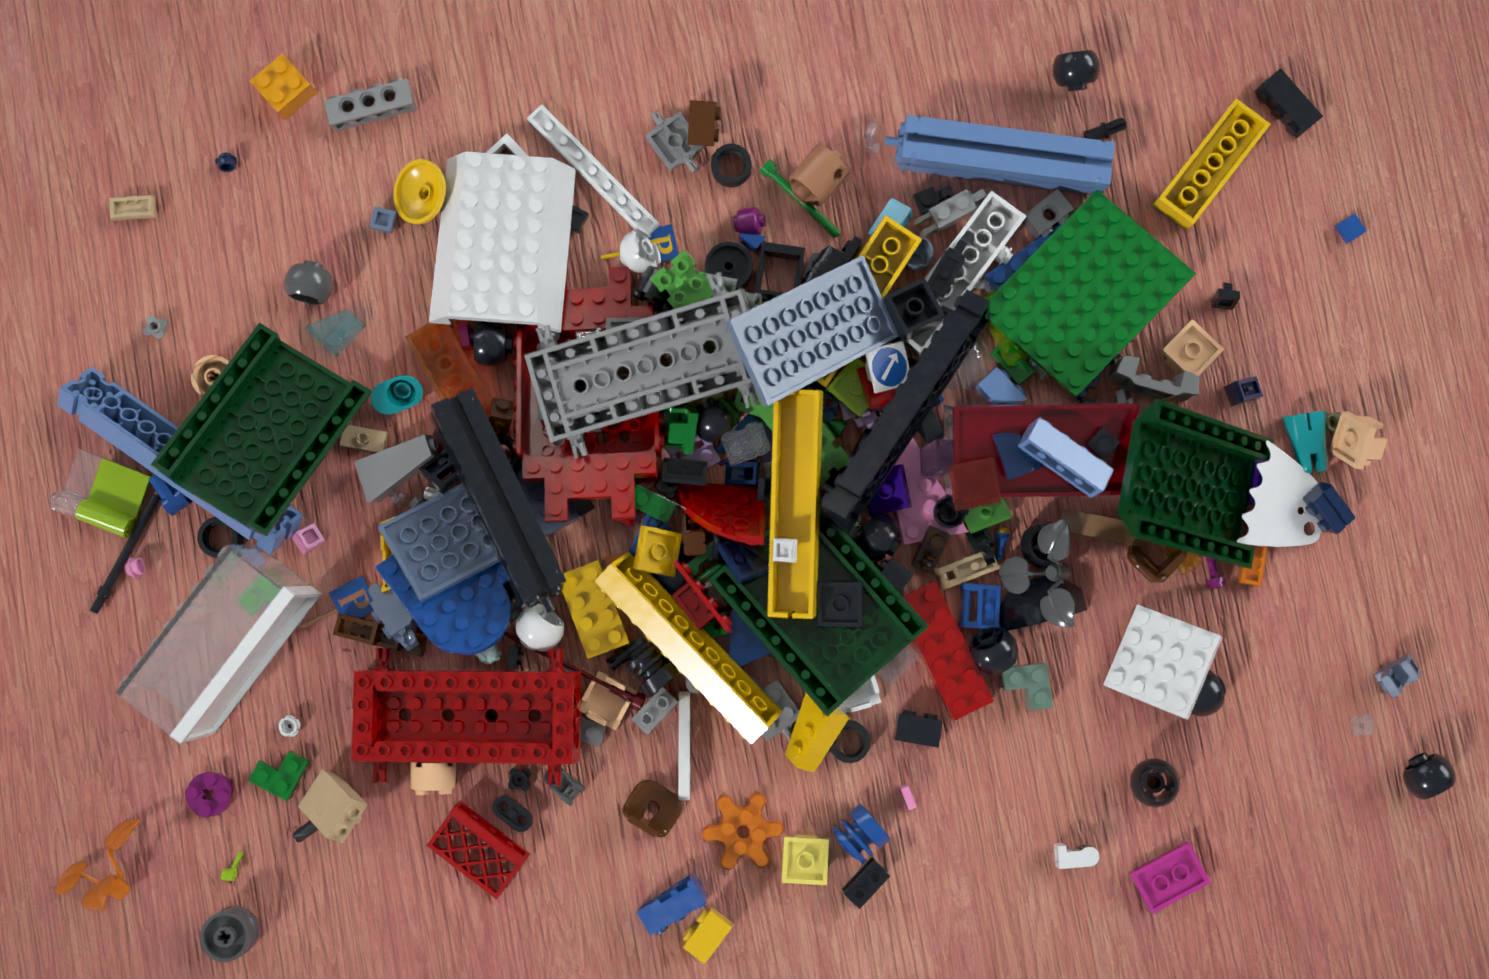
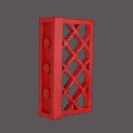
M461 800L452 808L447 818L426 845L496 900L530 855L528 851ZM452 818L460 823L461 831L450 832L449 822ZM474 833L478 837L479 844L468 845L466 834ZM462 835L463 846L453 847L451 836ZM447 836L448 848L441 849L435 844L438 837ZM484 847L495 849L496 858L485 859ZM479 848L481 859L470 861L469 849ZM464 850L466 861L458 862L454 857V851ZM509 860L516 866L512 871L503 872L501 861ZM497 862L499 873L488 874L486 863ZM482 863L484 875H475L472 872L471 865ZM500 877L501 887L498 891L490 886L489 878Z

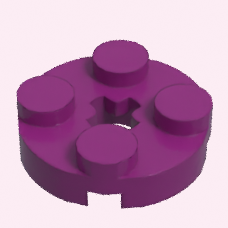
M205 772L191 780L188 788L185 790V797L190 809L200 817L216 816L230 806L233 787L229 779L223 774ZM206 789L214 791L212 794L213 800L210 798L206 799Z

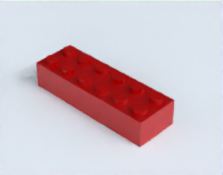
M932 581L903 595L902 597L929 626L913 642L950 718L955 721L994 702L978 667L971 658V652L936 581Z

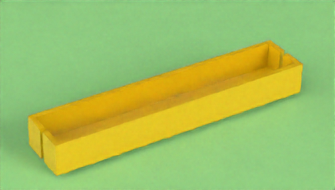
M820 390L795 391L774 402L768 617L788 618L792 616V618L813 619L817 616L819 488L821 484L823 391ZM774 538L797 539V562L773 561Z

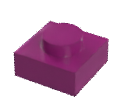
M467 324L458 325L461 346L465 350L473 349L474 329H470Z

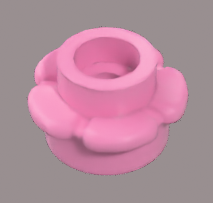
M131 557L128 559L125 570L129 576L139 578L145 574L146 568L141 558L134 559Z

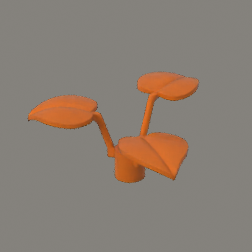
M133 819L119 824L110 832L104 842V846L107 847L106 852L117 875L110 874L99 881L87 873H83L87 867L85 862H77L62 874L55 887V893L58 895L66 894L77 885L80 878H86L97 884L92 886L82 899V905L87 909L104 911L109 895L117 901L123 899L129 893L130 886L122 880L125 875L120 871L112 851L117 850L127 840L141 820Z

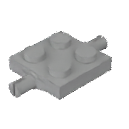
M658 110L652 112L650 116L657 125L654 130L645 135V138L667 169L671 172L678 166L686 164L692 173H695V170L698 171L700 167L695 163L693 157L703 150L705 146L687 145L689 123L681 112L667 119H663Z
M754 676L751 679L783 711L762 735L768 741L776 734L784 733L790 741V735L793 732L790 727L797 720L799 708L778 679L770 685L762 687Z

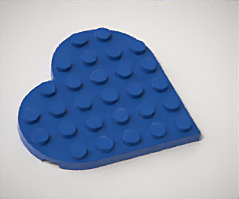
M393 555L375 566L377 572L426 637L436 647L447 653L464 655L481 653L495 645L507 630L511 606L504 585L508 583V579L499 562L422 603L419 601Z

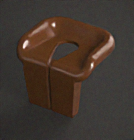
M1131 545L1127 549V559L1151 583L1164 582L1187 558V552L1177 549L1164 562L1156 565L1138 547Z
M643 780L634 787L622 811L628 822L641 828L654 838H662L667 836L680 816L682 803L676 794L657 782ZM651 801L658 802L660 805L659 812L650 820L644 818L647 804Z

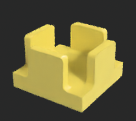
M803 834L784 836L782 883L827 885L829 838H818L817 835Z

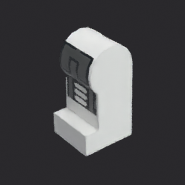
M1054 843L1055 866L1059 869L1091 867L1097 864L1099 860L1098 851L1088 844H1083L1078 848L1067 849L1063 843Z

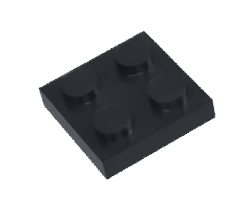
M818 580V626L863 627V581Z

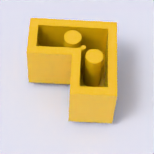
M710 907L708 911L704 909L696 919V924L693 925L691 923L685 930L684 937L682 938L684 940L683 948L703 964L708 961L732 928V922L713 907Z

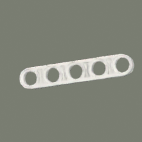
M679 691V800H690V691Z

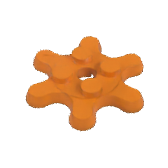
M762 793L752 794L748 804L742 807L735 805L730 796L721 795L717 799V807L723 816L721 822L717 825H706L702 830L704 840L708 842L719 841L724 845V853L720 859V864L726 870L733 869L738 858L744 855L751 857L757 867H766L769 864L770 857L764 849V842L769 837H780L784 833L782 822L777 820L767 821L762 817V809L766 803V798ZM745 825L749 828L750 832L747 837L742 838L737 835V828L739 826Z

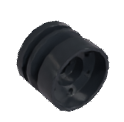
M654 643L647 645L637 653L624 669L628 674L636 668L638 672L631 678L633 681L640 677L645 679L639 686V689L647 698H650L679 673L671 660L667 662L662 660L665 656L662 653L657 654L656 650L658 647Z

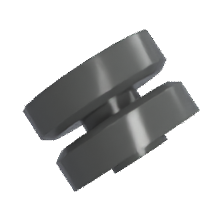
M231 906L212 915L204 923L200 932V943L203 951L211 959L218 962H230L241 957L256 944L259 937V924L256 916L250 910L241 906Z

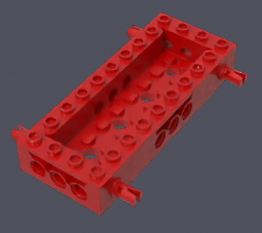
M376 648V668H373V670L354 671L351 761L373 763L372 783L379 781L380 783L387 782V762L548 765L547 786L553 785L554 779L555 786H561V765L580 762L581 671H565L563 669L564 649H557V655L555 649H549V669L547 671L391 670L389 668L390 648ZM405 708L411 711V718L408 721L402 718V711ZM447 709H451L454 712V719L452 721H447L444 717ZM490 709H494L498 714L495 722H491L487 717ZM533 710L540 711L541 720L539 722H534L531 719V712Z

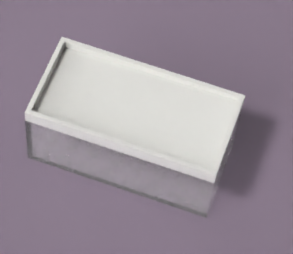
M225 546L219 552V559L216 563L210 565L205 570L203 580L192 587L189 598L180 603L176 608L177 613L173 619H169L162 626L161 630L163 632L158 638H154L147 646L149 650L146 654L135 661L133 671L123 677L119 683L120 687L116 694L180 744L210 736L217 732L322 595V593L273 555H269L258 546Z

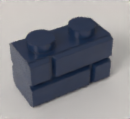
M1318 483L1312 491L1303 497V501L1307 505L1305 507L1306 511L1318 519V527L1326 533L1339 534L1346 525H1349L1355 519L1354 514L1332 484Z

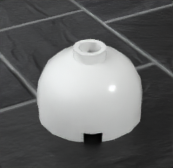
M637 228L624 236L620 244V260L622 264L638 273H644L647 267L655 268L661 262L658 246L656 243L651 244L648 239L651 235L644 229Z

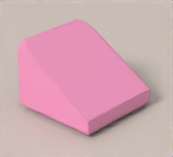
M314 523L295 532L292 537L303 555L325 542V539Z

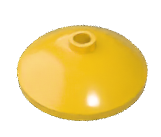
M417 159L408 163L400 171L394 185L393 197L395 208L402 219L418 225L429 222L438 214L446 194V184L441 169L429 160Z

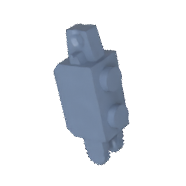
M373 583L368 588L369 595L373 599L370 602L374 609L371 614L377 623L382 621L385 626L382 628V631L388 639L393 637L397 644L400 643L407 651L411 650L419 644L414 633L417 631V623L392 591L382 592L380 585Z

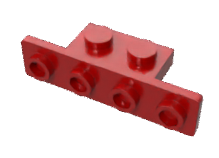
M677 560L674 561L673 564L687 580V583L676 591L672 597L698 630H702L716 618L723 628L731 634L734 631L731 627L733 622L725 613L721 615L717 610L719 604L712 596L709 598L703 592L706 590L705 586L699 579L694 580L690 574L693 571L685 562L681 564Z

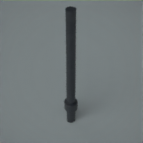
M152 494L104 585H100L96 593L98 596L90 611L98 614L105 600L110 598L113 592L111 590L161 499L159 495Z

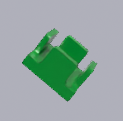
M690 401L663 409L661 413H664L665 426L662 427H669L668 436H665L664 448L681 449L684 454H693L698 421V412L693 402Z

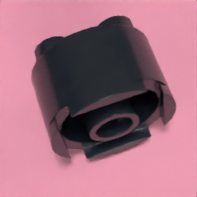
M647 267L632 295L641 301L649 302L647 306L653 305L654 310L657 312L659 310L663 312L672 310L673 307L667 301L671 295L667 290L660 292L650 279L659 270Z

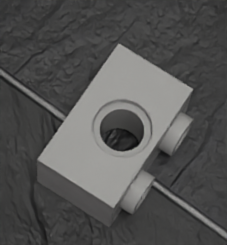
M663 686L632 720L648 735L679 700Z

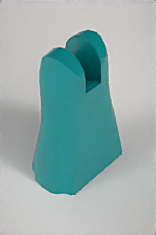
M1325 410L1282 417L1296 461L1303 467L1304 472L1309 474L1312 472L1310 457L1313 459L1314 468L1317 472L1326 471L1328 457Z

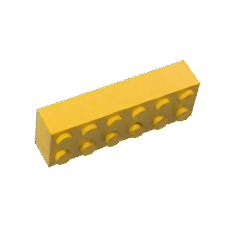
M1236 98L1152 206L1187 231L1198 220L1271 124Z

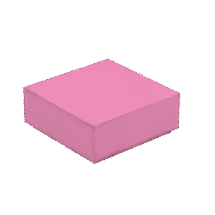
M906 784L900 786L899 790L908 810L916 808V803L909 786Z

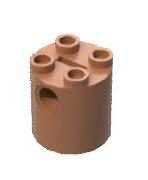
M819 142L793 171L788 180L790 181L793 195L803 204L810 202L816 206H821L851 172V168L843 163L842 159L844 157L839 151L835 149L831 151L824 143Z

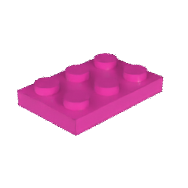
M1185 842L1129 872L1151 914L1211 883L1189 842Z

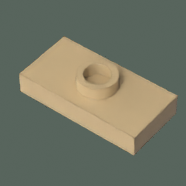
M153 195L109 198L110 219L112 221L156 218L155 197Z
M348 425L342 433L340 446L378 453L385 450L388 432Z

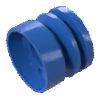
M859 803L849 812L854 822L849 824L842 818L840 822L846 829L842 831L835 824L832 830L837 837V841L846 852L864 864L867 860L861 853L863 850L871 857L874 855L869 844L873 843L881 849L891 838L863 805Z

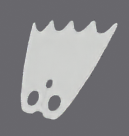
M1266 441L1271 454L1270 459L1267 462L1257 464L1263 480L1260 486L1249 490L1255 500V507L1252 511L1242 515L1243 520L1249 527L1247 535L1237 539V542L1271 547L1312 544L1319 539L1322 530L1317 525L1318 519L1306 511L1305 507L1307 505L1303 501V497L1312 491L1318 482L1309 473H1305L1303 467L1271 442ZM1299 507H1302L1304 509V512L1301 515L1298 514ZM1307 522H1312L1315 525V531L1310 536L1304 532V525Z

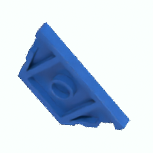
M732 608L731 621L733 624L731 626L734 631L730 634L729 656L739 666H742L770 654V650Z

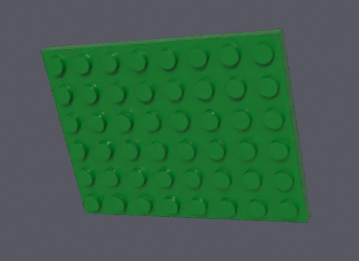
M1096 190L988 299L990 301L989 323L1069 394L1076 398L1189 283L1196 273L1099 190Z

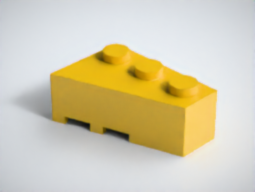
M805 693L785 756L797 768L815 772L849 720V717L839 707L829 716H826L809 695Z

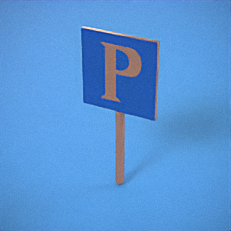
M361 576L329 592L336 608L299 626V629L302 630L336 612L357 618L370 614L374 610L370 605L373 599L369 595V587L364 577Z

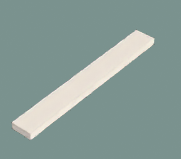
M543 104L527 117V121L634 230L642 228L651 234L660 226V223Z

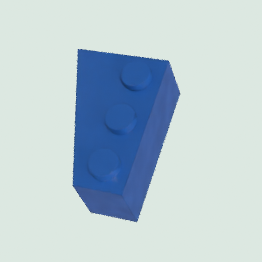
M693 872L639 907L636 913L650 936L654 933L659 935L666 931L671 923H678L687 917V914L703 907L707 903L708 894Z

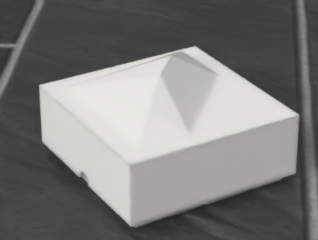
M774 538L773 561L797 562V539Z

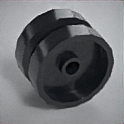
M719 243L706 256L705 273L716 275V273L721 272L723 277L737 279L736 290L739 288L746 289L751 281L753 268L751 256L738 243Z

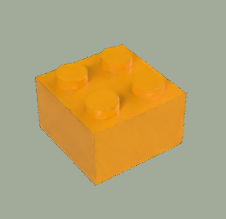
M283 53L250 80L252 85L284 120L288 119L317 94L310 83Z

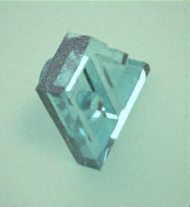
M350 310L309 324L305 329L337 357L366 325Z

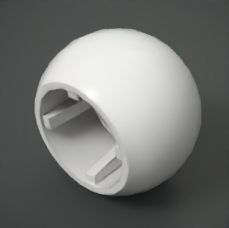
M538 604L529 609L527 607L520 613L516 622V633L520 638L521 644L529 650L547 651L560 642L564 633V623L554 611L547 613L544 605Z

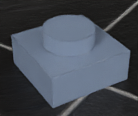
M374 206L369 227L372 230L392 234L397 217L396 211Z

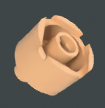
M208 355L198 360L191 374V382L194 389L203 396L230 360L217 355Z
M411 762L410 789L414 790L416 795H428L429 791H438V794H452V789L456 788V763L420 762V764H416V762Z

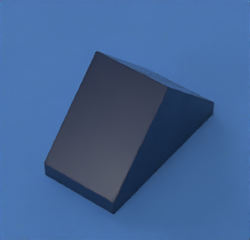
M1257 376L1237 380L1224 386L1231 407L1263 397Z
M726 463L725 484L758 487L760 463Z

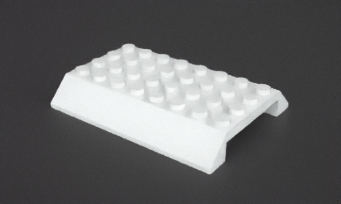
M463 152L447 159L445 174L446 194L441 209L429 323L451 325L452 319L538 325V328L543 330L544 326L550 325L551 331L561 332L576 176L575 168L554 158Z

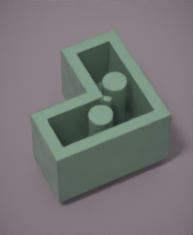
M1047 663L1012 666L1009 670L999 674L1001 690H1024L1026 709L1053 708Z

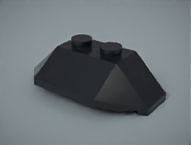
M1047 576L1030 579V586L1024 593L1014 594L1009 591L1000 605L999 622L1001 628L1009 631L1047 622L1041 612L1040 602L1042 598L1049 596L1048 590L1056 581H1051ZM1067 579L1064 580L1063 584L1058 585L1057 588H1063L1072 595L1075 605L1074 614L1087 610L1081 588Z

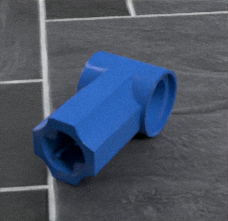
M157 475L151 476L149 481L161 497L163 508L171 516H174L192 503L190 498Z

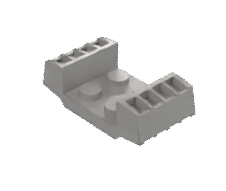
M1124 356L1116 361L1106 378L1121 385L1125 391L1163 401L1170 399L1186 401L1199 394V376L1183 371L1173 377L1172 382L1168 380H1160V382L1152 380V376L1147 374H1139L1138 376L1136 371L1140 358L1133 356Z

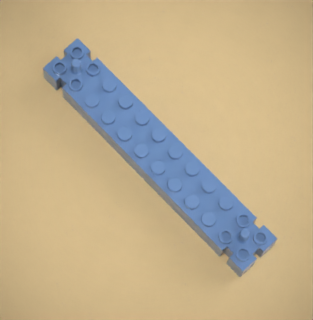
M93 367L80 374L78 382L72 379L60 387L58 407L70 415L78 414V421L248 540L251 538L256 539V545L269 555L282 546L284 539L288 540L299 530L303 514L289 506L268 536L254 532L181 488L152 467L150 464L179 427L116 383L111 382L108 384L105 382L106 376Z

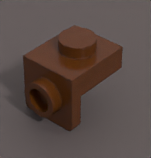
M492 397L489 413L490 424L495 433L507 435L513 417V401Z

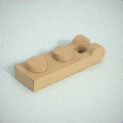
M980 552L935 569L934 573L941 582L939 584L941 591L999 569L995 556H993L995 563L988 566ZM952 570L955 579L949 580L946 572Z

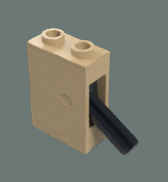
M322 769L298 805L310 821L297 829L292 836L296 842H302L319 830L325 838L343 843L354 825L361 822V815L368 804L340 775Z

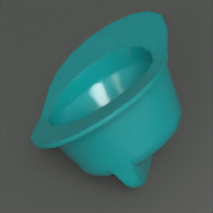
M399 375L375 386L371 393V402L373 407L382 414L398 413L417 405L423 397V388L414 377Z

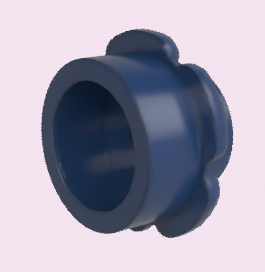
M221 153L219 158L215 159V163L218 165L219 170L230 172L236 169L237 158L230 153Z

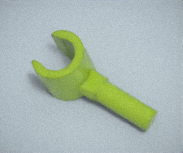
M238 851L231 869L224 868L222 870L221 880L233 881L237 878L238 864L244 852Z

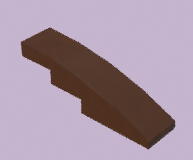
M338 613L333 635L390 648L391 650L420 657L424 655L428 640L425 634L414 632L419 644L407 651L400 643L397 644L393 637L391 639L387 638L382 631V628L385 627L384 624Z

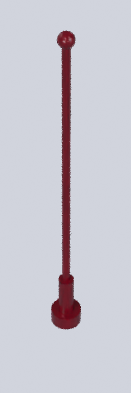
M507 632L504 633L503 636L521 644L519 638ZM535 650V652L549 658V653ZM563 661V666L572 671H581L582 676L610 689L609 692L631 701V708L640 711L646 700V696L643 693L638 692L635 695L627 690L623 691Z

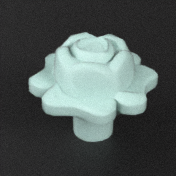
M493 645L489 649L475 654V656L479 658L480 662L491 664L500 660L502 652L498 650L497 645Z

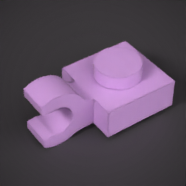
M867 411L862 413L860 418L854 420L853 424L856 430L862 429L864 431V429H871L872 424L878 417L875 411L871 413Z

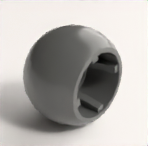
M306 260L303 263L291 266L286 273L284 287L287 295L292 299L321 305L331 296L333 280L331 274L323 269L322 264Z

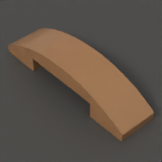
M1061 510L1060 520L1067 519L1070 534L1084 535L1144 548L1145 540L1131 537L1122 520L1077 511Z

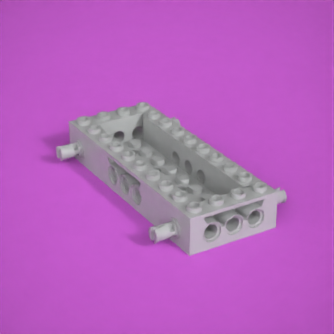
M719 272L716 273L717 284L712 275L707 276L713 293L710 299L559 345L554 343L550 325L544 326L545 334L542 328H537L536 331L542 348L539 351L524 356L550 442L567 438V440H570L574 459L580 457V452L582 456L589 455L583 440V435L586 432L727 390L741 389L745 408L751 407L750 397L755 406L759 405L754 385L725 324L726 321L750 310L745 291L739 289L733 292H726L722 273ZM709 340L716 343V350L712 354L707 353L704 349L705 343ZM665 353L670 354L673 358L672 364L668 367L663 366L661 363V357ZM622 366L627 367L629 370V377L625 380L618 376V370ZM579 379L584 380L587 385L586 390L582 393L578 392L575 388V384Z

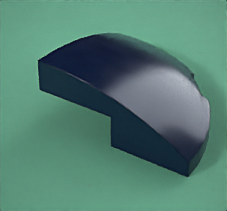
M1014 433L992 434L1006 479L1009 480L1045 467L1041 462L1018 447L1022 438L1021 435Z

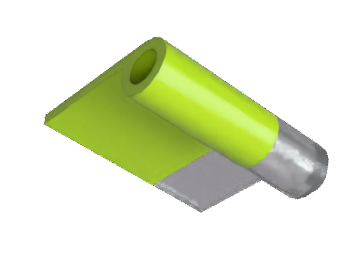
M78 448L65 488L54 492L50 497L49 503L52 510L127 538L135 527L151 476Z

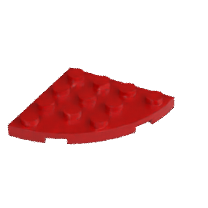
M677 483V497L680 505L686 514L702 528L748 545H763L764 500H757L758 487L706 483L705 486Z

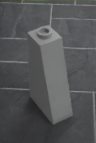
M424 434L354 461L367 503L381 502L420 472L418 468L439 454L437 440L431 435Z

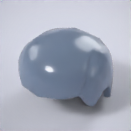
M919 237L922 240L905 265V268L913 272L926 269L932 262L933 246L924 237Z

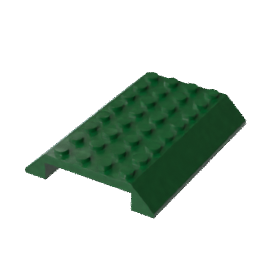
M259 323L150 465L181 488L243 526L268 536L372 391L355 380H352L350 383L284 343L276 332Z
M1155 399L1133 422L1117 511L1131 537L1251 569L1255 547L1238 543L1237 539L1241 538L1245 521L1242 515L1247 511L1255 461H1269L1271 454L1266 441L1273 444V439L1166 401Z
M820 504L818 580L863 581V627L818 626V613L813 619L792 618V616L788 618L768 617L769 573L738 584L728 566L724 565L708 580L822 712L829 716L929 626L843 529L826 520V512L823 511ZM770 529L764 533L763 545L749 546L760 553L759 557L768 563Z

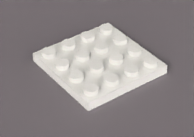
M1137 604L1103 685L1188 720L1223 637Z

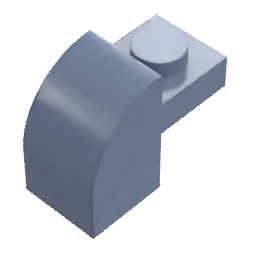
M1410 653L1378 670L1375 677L1387 694L1390 693L1393 698L1401 694L1403 686L1420 679L1422 671Z

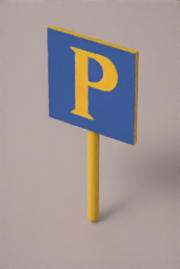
M672 224L659 226L650 234L651 237L648 239L651 244L656 243L658 246L661 262L671 261L679 255ZM620 251L601 255V259L620 256Z

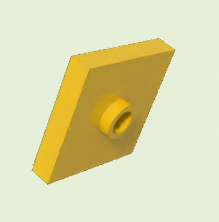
M641 525L633 569L675 577L676 566L673 562L678 561L682 534Z

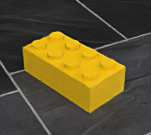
M599 560L563 573L566 583L562 592L588 659L631 643L619 609L614 604V601L607 594L603 593L595 582L604 571Z

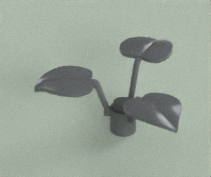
M1062 519L1047 524L1038 534V546L1043 553L1048 554V559L1054 562L1053 564L1048 565L1044 571L1028 572L1029 563L1023 557H1012L1001 565L999 579L1005 588L1014 594L1024 593L1029 588V576L1046 575L1049 580L1056 581L1048 590L1049 596H1045L1040 602L1041 612L1044 618L1051 624L1059 627H1074L1075 605L1073 597L1069 591L1057 588L1059 584H1063L1064 580L1068 579L1071 575L1070 566L1062 562L1070 550L1069 524L1067 519Z

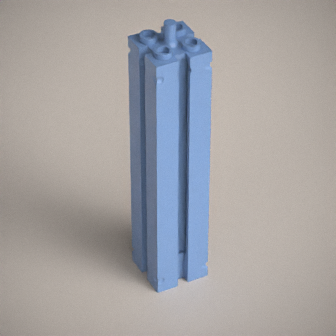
M907 115L905 122H901L898 137L886 136L884 145L897 146L894 162L898 163L897 170H910L917 173L1054 191L1058 189L1061 192L1092 195L1096 190L1103 194L1104 189L1109 187L1112 174L1111 162L1114 157L1115 142L1110 141L1102 142L1095 139L928 117L918 118L913 115Z

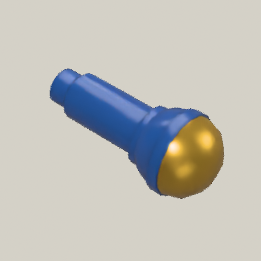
M1000 527L995 532L997 538L995 556L996 560L1001 561L1002 557H1004L1006 542L1011 535L1009 529L1005 527Z

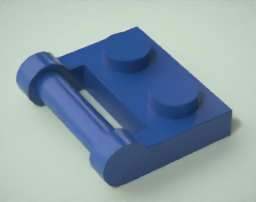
M961 583V621H958V627L976 629L999 627L1001 586ZM971 591H977L976 622L969 621Z

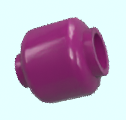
M756 207L739 209L737 214L733 216L735 232H739V234L760 235L763 227L766 226L765 214H761L760 210Z

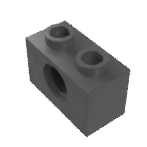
M1057 189L1025 213L1026 218L1022 223L1036 240L1041 236L1045 238L1054 231L1052 227L1058 223L1062 225L1070 217L1069 214L1074 208ZM1049 212L1053 216V220H1047L1043 213Z

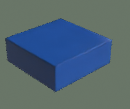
M1356 214L1351 215L1335 226L1346 244L1367 231Z

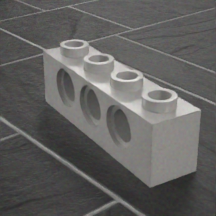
M402 78L394 79L391 83L385 85L375 84L366 90L356 89L351 91L350 94L343 96L333 95L328 100H324L329 124L335 132L418 110L412 86L407 79ZM395 95L392 101H387L388 96ZM375 100L372 106H366L368 101ZM348 106H354L352 111L345 112Z

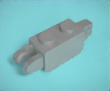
M966 189L930 208L926 214L915 219L913 223L915 226H918L928 220L930 221L932 226L920 232L921 237H926L934 232L936 234L973 215L979 208L978 203L984 201L987 194L984 189L973 194L971 190L967 191Z

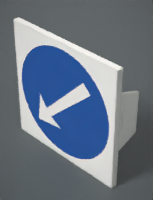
M904 342L880 346L866 353L867 363L865 364L868 380L873 384L874 393L897 388L900 383H904L908 378L907 373L910 368Z

